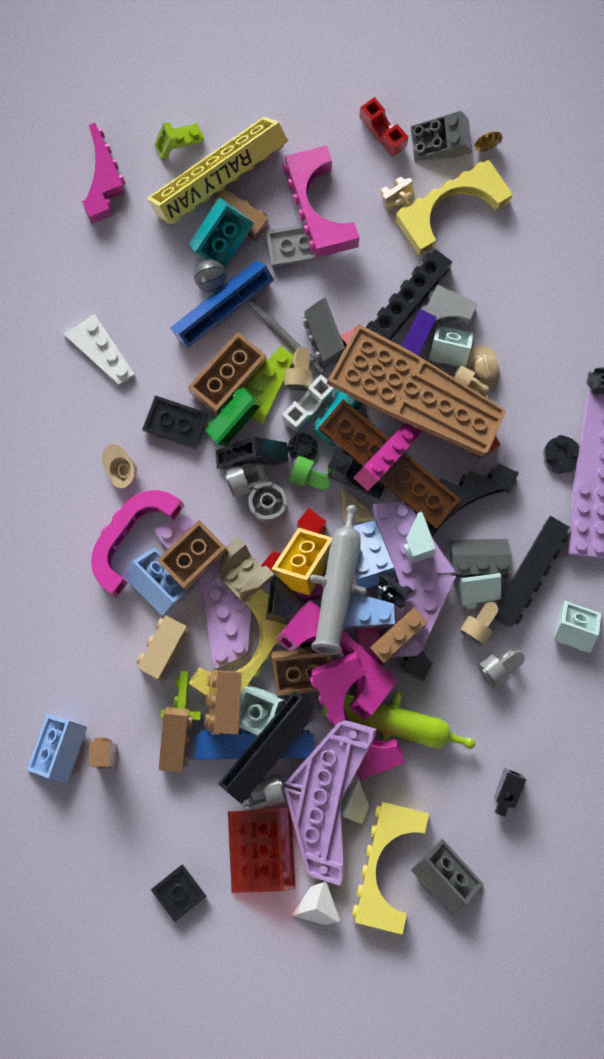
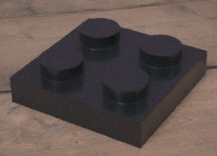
M183 864L150 889L174 922L207 897Z

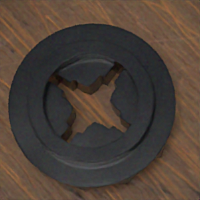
M303 432L295 434L289 440L288 453L293 460L298 456L312 460L316 456L318 445L312 435ZM299 441H300L303 445H306V444L308 445V446L306 447V453L303 452L302 449H301V450H297V449L300 447Z

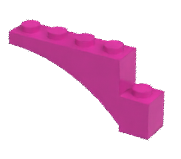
M95 122L89 124L95 146V172L88 195L82 201L91 224L111 217L110 209H112V205L109 199L125 193L123 186L126 185L122 174L118 175L117 173L119 167L116 160L111 159L109 155L112 154L109 144H105L103 141L105 138L103 130L98 128Z

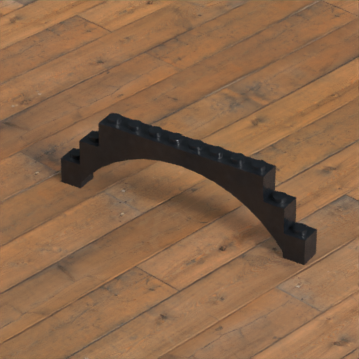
M498 463L495 468L491 467L487 478L470 470L467 476L463 474L458 485L440 478L439 481L461 500L437 529H434L426 522L431 537L451 516L474 501L500 492L509 494L519 472ZM422 650L418 656L404 657L401 667H404L402 673L424 682L433 662L428 661Z

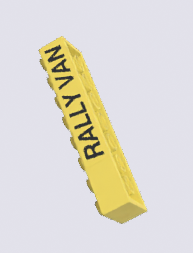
M263 117L149 196L147 200L157 217L169 224L176 223L185 213L195 210V206L208 201L212 194L222 191L225 185L238 180L242 173L252 170L259 161L269 158V154L282 149L284 144L288 142V139L279 122Z

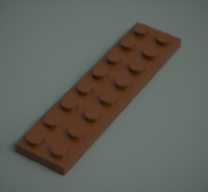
M344 399L318 428L320 432L347 455L353 457L354 461L361 467H364L390 439ZM406 452L378 480L416 514L422 512L425 521L434 529L439 527L461 500Z

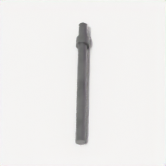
M253 298L246 302L295 351L301 347ZM310 353L309 367L311 366L319 375H322L325 369Z

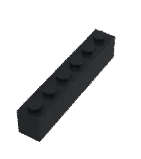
M551 515L548 517L501 600L498 602V612L494 617L495 619L510 628L514 624H519L523 617L520 613L524 607L526 609L529 607L533 600L530 598L533 591L537 592L542 584L540 582L542 575L546 576L552 567L549 563L552 559L556 560L561 551L558 549L560 544H565L570 534L568 531L570 526Z
M294 691L218 785L239 803L243 804L251 796L252 791L264 780L270 769L275 767L280 757L288 751L293 741L301 735L307 724L314 719L319 710L304 696Z

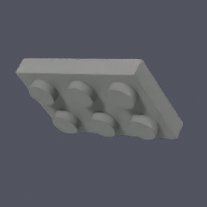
M303 225L265 231L272 268L326 259V256L316 258L315 253L311 252L309 247L310 239L309 236H305Z

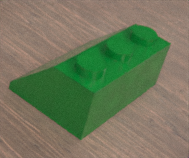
M245 388L236 390L232 395L233 399L230 403L224 404L220 409L221 413L218 417L212 418L207 424L208 428L205 431L218 445L227 446L263 405Z

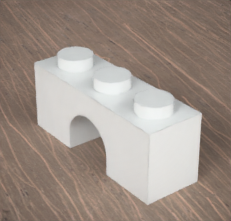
M322 375L308 387V391L300 401L294 402L282 414V421L295 433L334 394L335 388L327 385L328 380Z

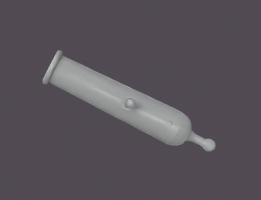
M355 505L347 507V520L344 527L338 528L332 535L326 575L324 577L314 574L310 576L311 582L322 584V587H324L316 640L312 643V649L322 654L338 655L342 653L340 643L350 594L365 595L367 593L366 588L356 586L353 583L361 546L360 534L353 528L354 516L357 514V507Z

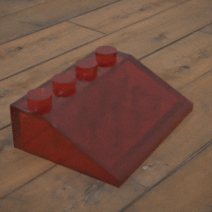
M289 808L228 811L231 893L296 890L292 817Z

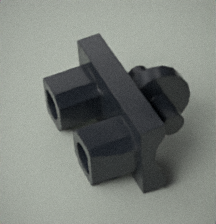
M384 572L379 575V584L376 586V590L379 592L378 598L382 601H391L399 609L403 608L406 600L411 597L412 589L409 586L402 587L395 575L388 576Z

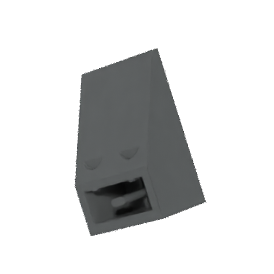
M462 111L411 126L414 160L454 158L472 153L469 119Z

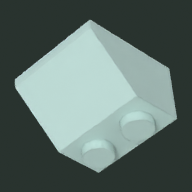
M437 324L429 360L438 364H449L455 368L461 365L466 367L471 350L473 332Z
M422 512L418 513L404 545L406 557L408 560L411 559L413 564L434 557L436 552Z
M500 573L461 578L457 584L460 606L466 607V609L478 608L477 605L494 602L497 605V602L501 600Z
M564 601L555 627L553 640L575 647L580 651L591 653L599 636L601 613Z
M245 686L240 696L239 727L259 735L287 700L256 686Z

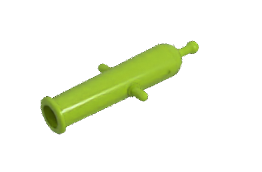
M401 692L395 693L392 704L381 703L375 712L364 720L349 707L354 696L345 695L344 707L349 720L382 732V741L390 740L391 737L396 736L434 749L443 748L447 743L461 744L467 749H472L476 745L473 738H463L453 734L450 725L440 718L402 709L400 707ZM325 705L322 710V716H326V712H328Z

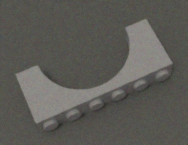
M437 285L435 290L431 289L427 298L429 303L427 306L423 305L422 310L437 316L433 327L446 322H458L469 325L478 303Z

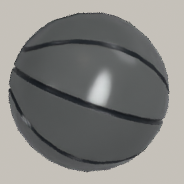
M203 260L194 270V281L203 291L216 292L225 284L226 270L216 260Z

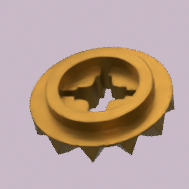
M488 132L478 138L474 147L478 152L492 150L493 147L501 143L503 136L501 132Z

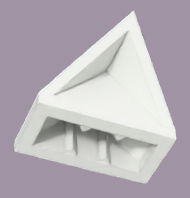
M359 779L350 783L341 800V814L344 818L363 824L369 804Z
M326 882L311 886L291 915L321 925L340 921Z

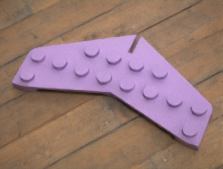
M404 502L373 504V514L399 579V584L402 587L409 586L412 589L411 597L406 600L405 606L401 609L396 606L397 622L413 608L428 621V625L393 658L418 656L425 646L456 576L437 577V575L455 574V571L434 540L436 548L434 557L414 564L411 559L408 560L404 551V545L417 515Z
M184 516L155 528L159 540L169 549L196 522ZM221 558L196 581L203 590L211 657L216 669L247 655L252 615L251 609L244 604L246 599L240 602L223 584L219 573Z
M346 720L339 722L285 782L287 785L302 789L297 790L288 786L284 787L306 872L312 877L339 886L343 884L345 875L341 800L375 738L376 729Z

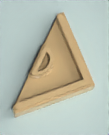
M341 489L343 525H345L347 520L346 509L349 505L357 507V514L354 516L353 524H364L375 520L374 515L363 504L351 496L345 489Z

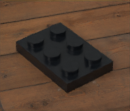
M155 395L142 431L196 449L209 414Z

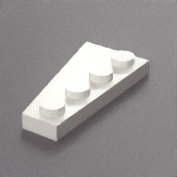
M95 314L63 333L68 340L88 356L94 364L99 366L119 386L135 377V374Z

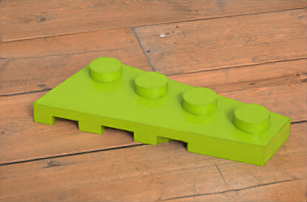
M279 346L245 387L263 403L252 416V419L261 426H263L265 418L284 381L285 369L291 368L293 364V355L282 346Z

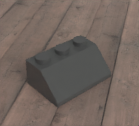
M325 297L304 311V318H302L304 328L310 332V335H308L310 344L316 348V352H314L318 363L321 362L322 367L338 363L345 350Z
M508 539L450 540V561L455 571V574H451V576L468 578L500 573L501 577H509L512 574L511 552Z
M443 838L411 869L452 916L465 907L484 884Z

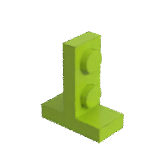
M170 122L162 124L154 146L162 160L168 158L171 150L202 143L205 137L197 123L173 129Z
M180 671V676H176V687L179 688L178 695H175L174 707L187 709L188 671ZM161 709V718L163 719L165 710ZM189 711V716L193 717L192 721H201V712Z

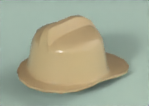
M479 345L473 347L470 350L467 361L469 369L475 372L474 378L490 388L500 378L496 354L487 346Z
M117 444L107 446L102 453V464L114 486L117 488L128 487L136 480L137 465L129 458L123 447Z

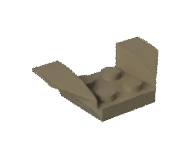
M239 537L232 540L226 546L228 552L221 557L220 578L223 584L240 602L273 581L272 577L275 574L267 566L262 567L251 556L247 546Z

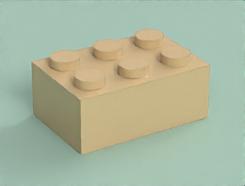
M166 615L164 619L160 618L155 628L157 629L155 636H150L146 644L148 648L145 654L141 653L136 662L138 664L137 668L142 673L161 683L189 633L187 626Z

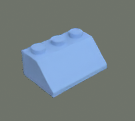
M154 547L133 560L122 576L164 616L174 609L195 587L192 585L186 591L157 561L162 554Z
M47 714L27 770L67 784L87 727Z

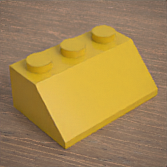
M298 528L273 566L272 572L292 590L310 595L317 584L310 581V576L313 574L322 576L325 572L332 537Z

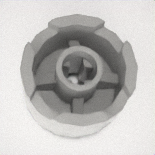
M262 482L254 487L248 499L249 510L256 521L264 524H273L283 518L287 509V499L284 490L272 482ZM266 500H269V502L271 503L270 506L263 504H265Z

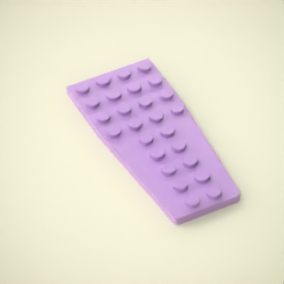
M590 390L586 397L579 455L571 499L568 555L604 559V394L595 395Z

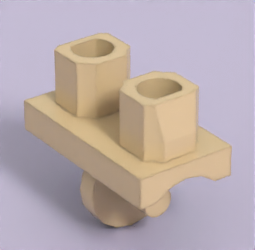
M399 177L395 180V187L393 189L384 187L380 190L387 210L396 205L403 204L407 207L410 204L409 198L415 193L412 186L413 181L410 178L405 180Z

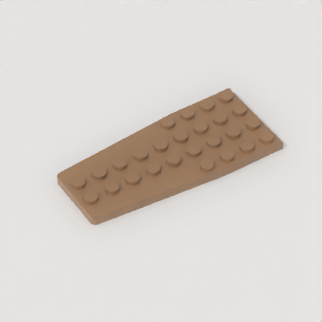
M360 324L357 325L326 383L381 413L482 457L489 451L506 413L502 407L421 357Z

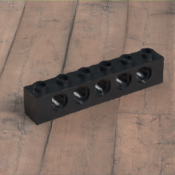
M434 249L432 253L428 252L422 260L423 264L420 267L416 266L411 273L412 277L409 280H404L400 286L401 290L390 297L386 308L382 307L378 311V317L375 321L371 320L365 328L391 341L428 297L431 289L433 290L448 273L453 262L437 249ZM426 269H433L434 273L430 274ZM420 282L423 286L417 287L414 283ZM410 296L412 300L406 301L403 297ZM393 309H397V310H399L401 313L398 314V315H395V314H393L391 311H392ZM387 323L389 327L382 328L380 324Z

